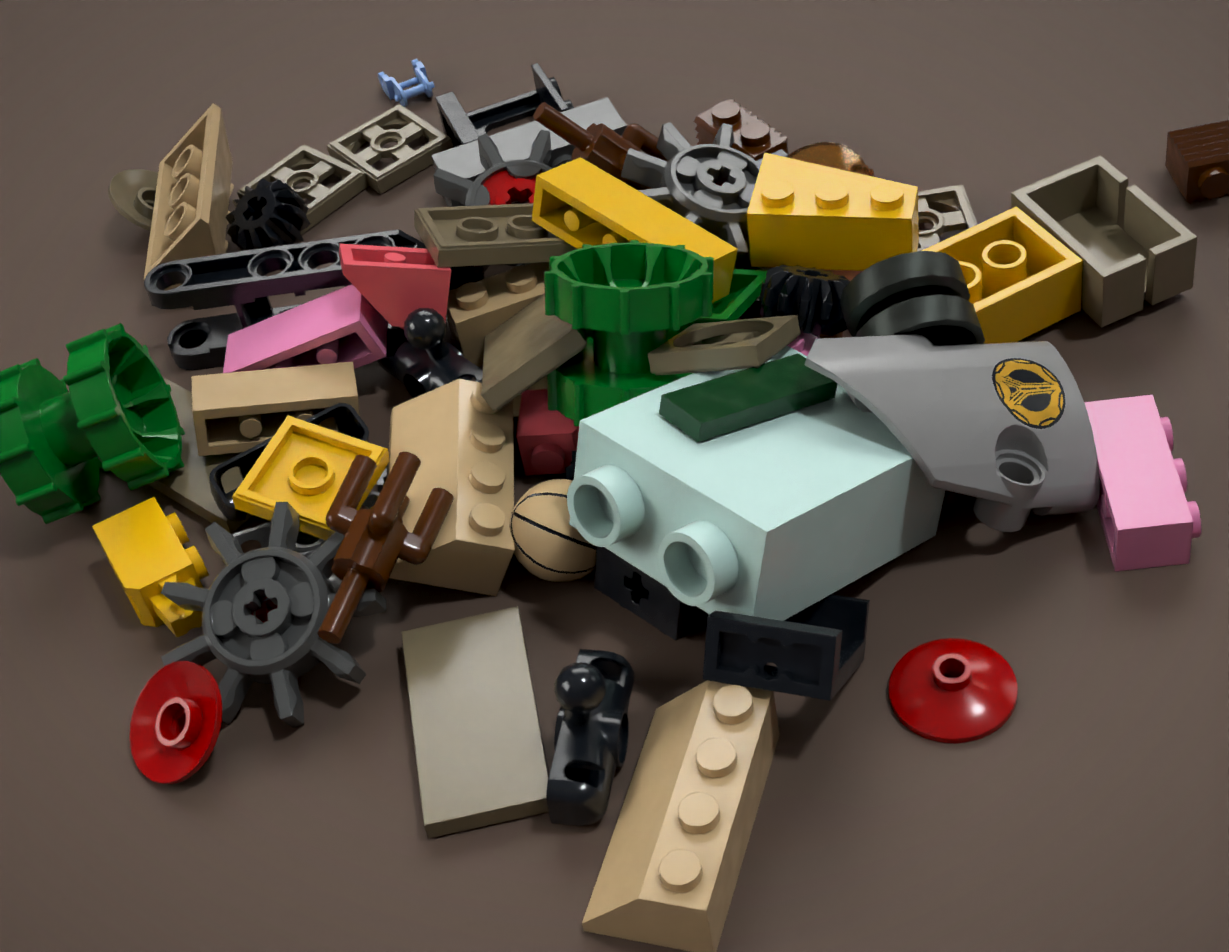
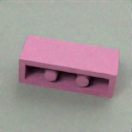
M351 284L229 334L223 373L352 361L354 369L386 357L388 322Z
M1153 394L1084 402L1093 431L1098 460L1100 495L1097 508L1114 570L1124 571L1189 564L1192 538H1198L1201 535V518L1196 501L1187 502L1185 497L1187 476L1182 458L1173 459L1171 453L1173 450V431L1170 419L1168 417L1160 418Z

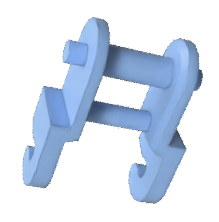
M417 58L411 60L416 77L399 84L394 77H388L384 72L377 73L380 85L390 100L395 99V102L399 101L403 107L408 106L407 99L425 93L429 98L433 96L432 88L435 87L433 81H428L425 66ZM418 83V85L415 87L403 90L404 88H407Z

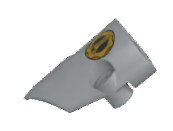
M917 334L815 339L804 365L832 379L843 387L858 409L876 415L907 449L926 476L931 487L977 497L973 510L976 517L983 524L1002 532H1015L1025 525L1030 511L1040 516L1081 513L1092 510L1097 504L1100 495V478L1094 436L1087 409L1078 385L1066 362L1056 348L1048 341L933 346L926 337Z

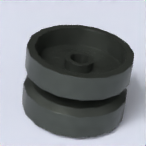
M918 251L896 255L879 261L860 272L843 289L839 303L846 326L852 337L917 334L926 337L933 346L984 344L985 341L974 305L969 302L970 294L958 260L946 253Z

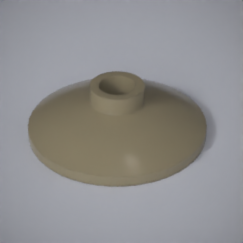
M145 169L121 171L112 178L109 184L108 195L110 201L123 217L133 224L150 231L158 172Z

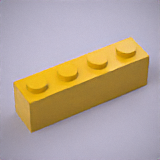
M581 157L536 176L531 221L576 249L582 248L584 244L593 246L610 243H629L631 240H638L639 243L670 246L685 245V249L693 251L702 257L714 258L712 303L729 295L738 250L736 247Z

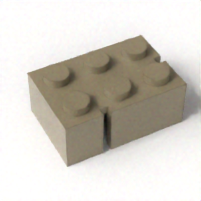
M1100 155L1011 192V209L1017 206L1083 260L1081 309L1102 328L1143 310V300L1154 305L1193 288L1198 237L1137 185L1134 184L1128 187L1129 179Z

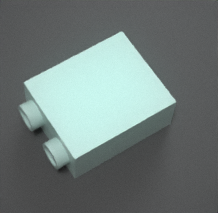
M786 346L765 363L797 353L805 358L807 356ZM745 369L692 373L584 418L579 423L574 480L571 482L567 492V506L570 514L569 525L577 529L581 536L589 543L598 547H605L666 586L681 602L690 606H697L709 615L716 610L784 621L936 536L945 490L931 487L913 457L888 427L873 413L863 412L858 409L844 388L837 384L836 395L833 399L702 442H697L659 414L661 395Z

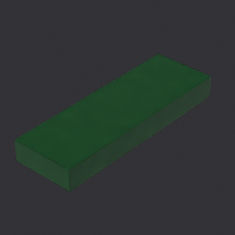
M797 353L764 363L759 368L751 367L661 395L659 414L697 442H702L833 399L836 395L837 383L805 366L806 358Z

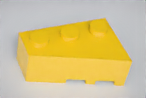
M764 153L747 210L751 267L774 268L784 264L827 270L864 271L879 261L899 254L917 252L919 243L918 187Z

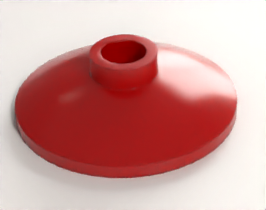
M938 639L913 648L897 662L889 679V700L899 721L915 734L941 743H967L991 735L1008 721L1017 703V680L1009 663L992 648L967 639Z
M189 661L170 663L158 670L148 680L136 701L130 723L131 753L140 772L154 782L176 784L187 780L204 765L215 747L222 722V698L215 678L205 667Z

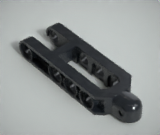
M397 229L174 260L153 268L146 275L144 285L152 306L160 309L193 307L194 310L235 305L237 313L187 320L170 331L167 342L173 359L179 368L202 370L224 367L229 334L302 305L272 308L268 296L294 293L296 297L306 295V291L351 285L352 283L342 273L339 243L427 248L423 242ZM334 263L326 268L314 269L323 264ZM483 266L451 267L449 291L465 283L484 279ZM276 270H283L275 275L264 276ZM182 284L176 288L164 290L172 285ZM205 341L196 348L185 349L186 346L194 342Z

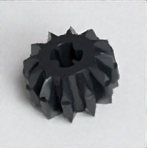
M262 178L255 189L246 186L245 195L241 199L232 200L236 209L225 217L230 224L227 234L241 251L289 245L304 241L300 232L311 224L306 215L309 208L305 205L304 199L288 184L282 183L279 179L269 182Z
M784 264L767 270L765 283H762L759 300H761L759 313L763 318L797 315L800 334L834 336L847 330L839 302L843 289L850 281L845 276L833 274L832 271L819 270L815 267L808 268Z

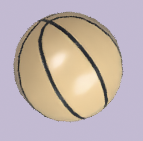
M551 479L538 483L519 499L513 508L514 512H511L509 528L514 541V555L530 573L540 579L552 582H569L580 579L591 573L596 565L597 546L589 543L581 536L577 529L569 525L570 514L567 506V492L573 481L570 479Z

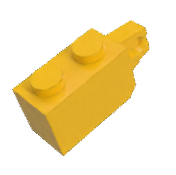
M152 497L92 526L114 573L142 625L158 627L165 623L176 637L185 635L189 630L202 626L201 611L185 610L161 594L165 582H183L203 588L200 580L209 576L196 547L193 545L187 549L183 548L182 545L190 541L175 512L165 516L155 497Z

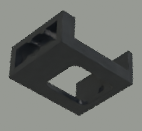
M538 63L531 65L536 90L465 113L453 91L435 97L444 134L452 139L453 147L478 140V136L486 134L492 129L533 116L536 109L543 102L559 112L574 107L569 99L563 101L556 79L554 77L548 78Z
M830 594L784 621L715 610L707 617L703 680L831 701L864 661L870 600ZM767 663H774L776 666L767 665Z

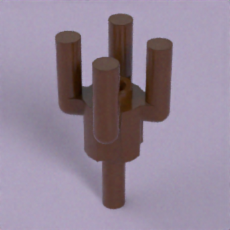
M545 102L540 104L534 113V120L576 147L572 153V160L581 157L636 190L653 188L621 177L629 148L637 151L641 150L648 155L667 161L656 148L659 138L639 124H629L620 136L603 123L598 125L593 123L585 130Z
M410 452L399 453L375 505L370 509L356 510L377 465L374 460L367 456L356 455L327 512L325 519L327 526L331 530L345 535L333 559L334 564L331 568L335 576L342 580L317 632L320 638L329 643L339 644L366 588L383 592L398 558L414 565L421 564L427 559L454 500L453 495L449 491L442 488H433L413 532H408L402 520L410 502L406 494L421 465L420 459Z

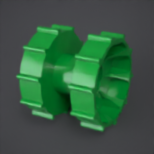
M631 240L629 243H610L593 246L584 244L580 249L567 252L561 256L549 257L550 271L544 272L545 315L557 316L562 321L572 324V329L574 330L581 328L592 329L593 338L586 337V348L547 375L548 410H558L565 417L573 420L574 426H579L580 420L692 374H651L648 353L669 340L668 329L677 331L680 330V326L691 323L700 317L712 316L713 257H702L693 251L685 249V245L670 246L639 243L638 240Z
M121 323L108 329H101L66 344L69 357L67 375L63 376V379L59 380L53 373L42 367L38 358L0 371V474L16 496V504L18 506L25 505L32 512L42 516L45 524L82 511L85 506L101 500L97 492L100 468H103L104 471L110 470L118 478L127 482L129 489L132 491L169 476L170 472L184 467L181 454L182 436L185 435V431L179 423L177 411L170 394L171 387L169 384L166 385L159 369L149 355L148 347L146 345L142 346L134 337L125 332Z

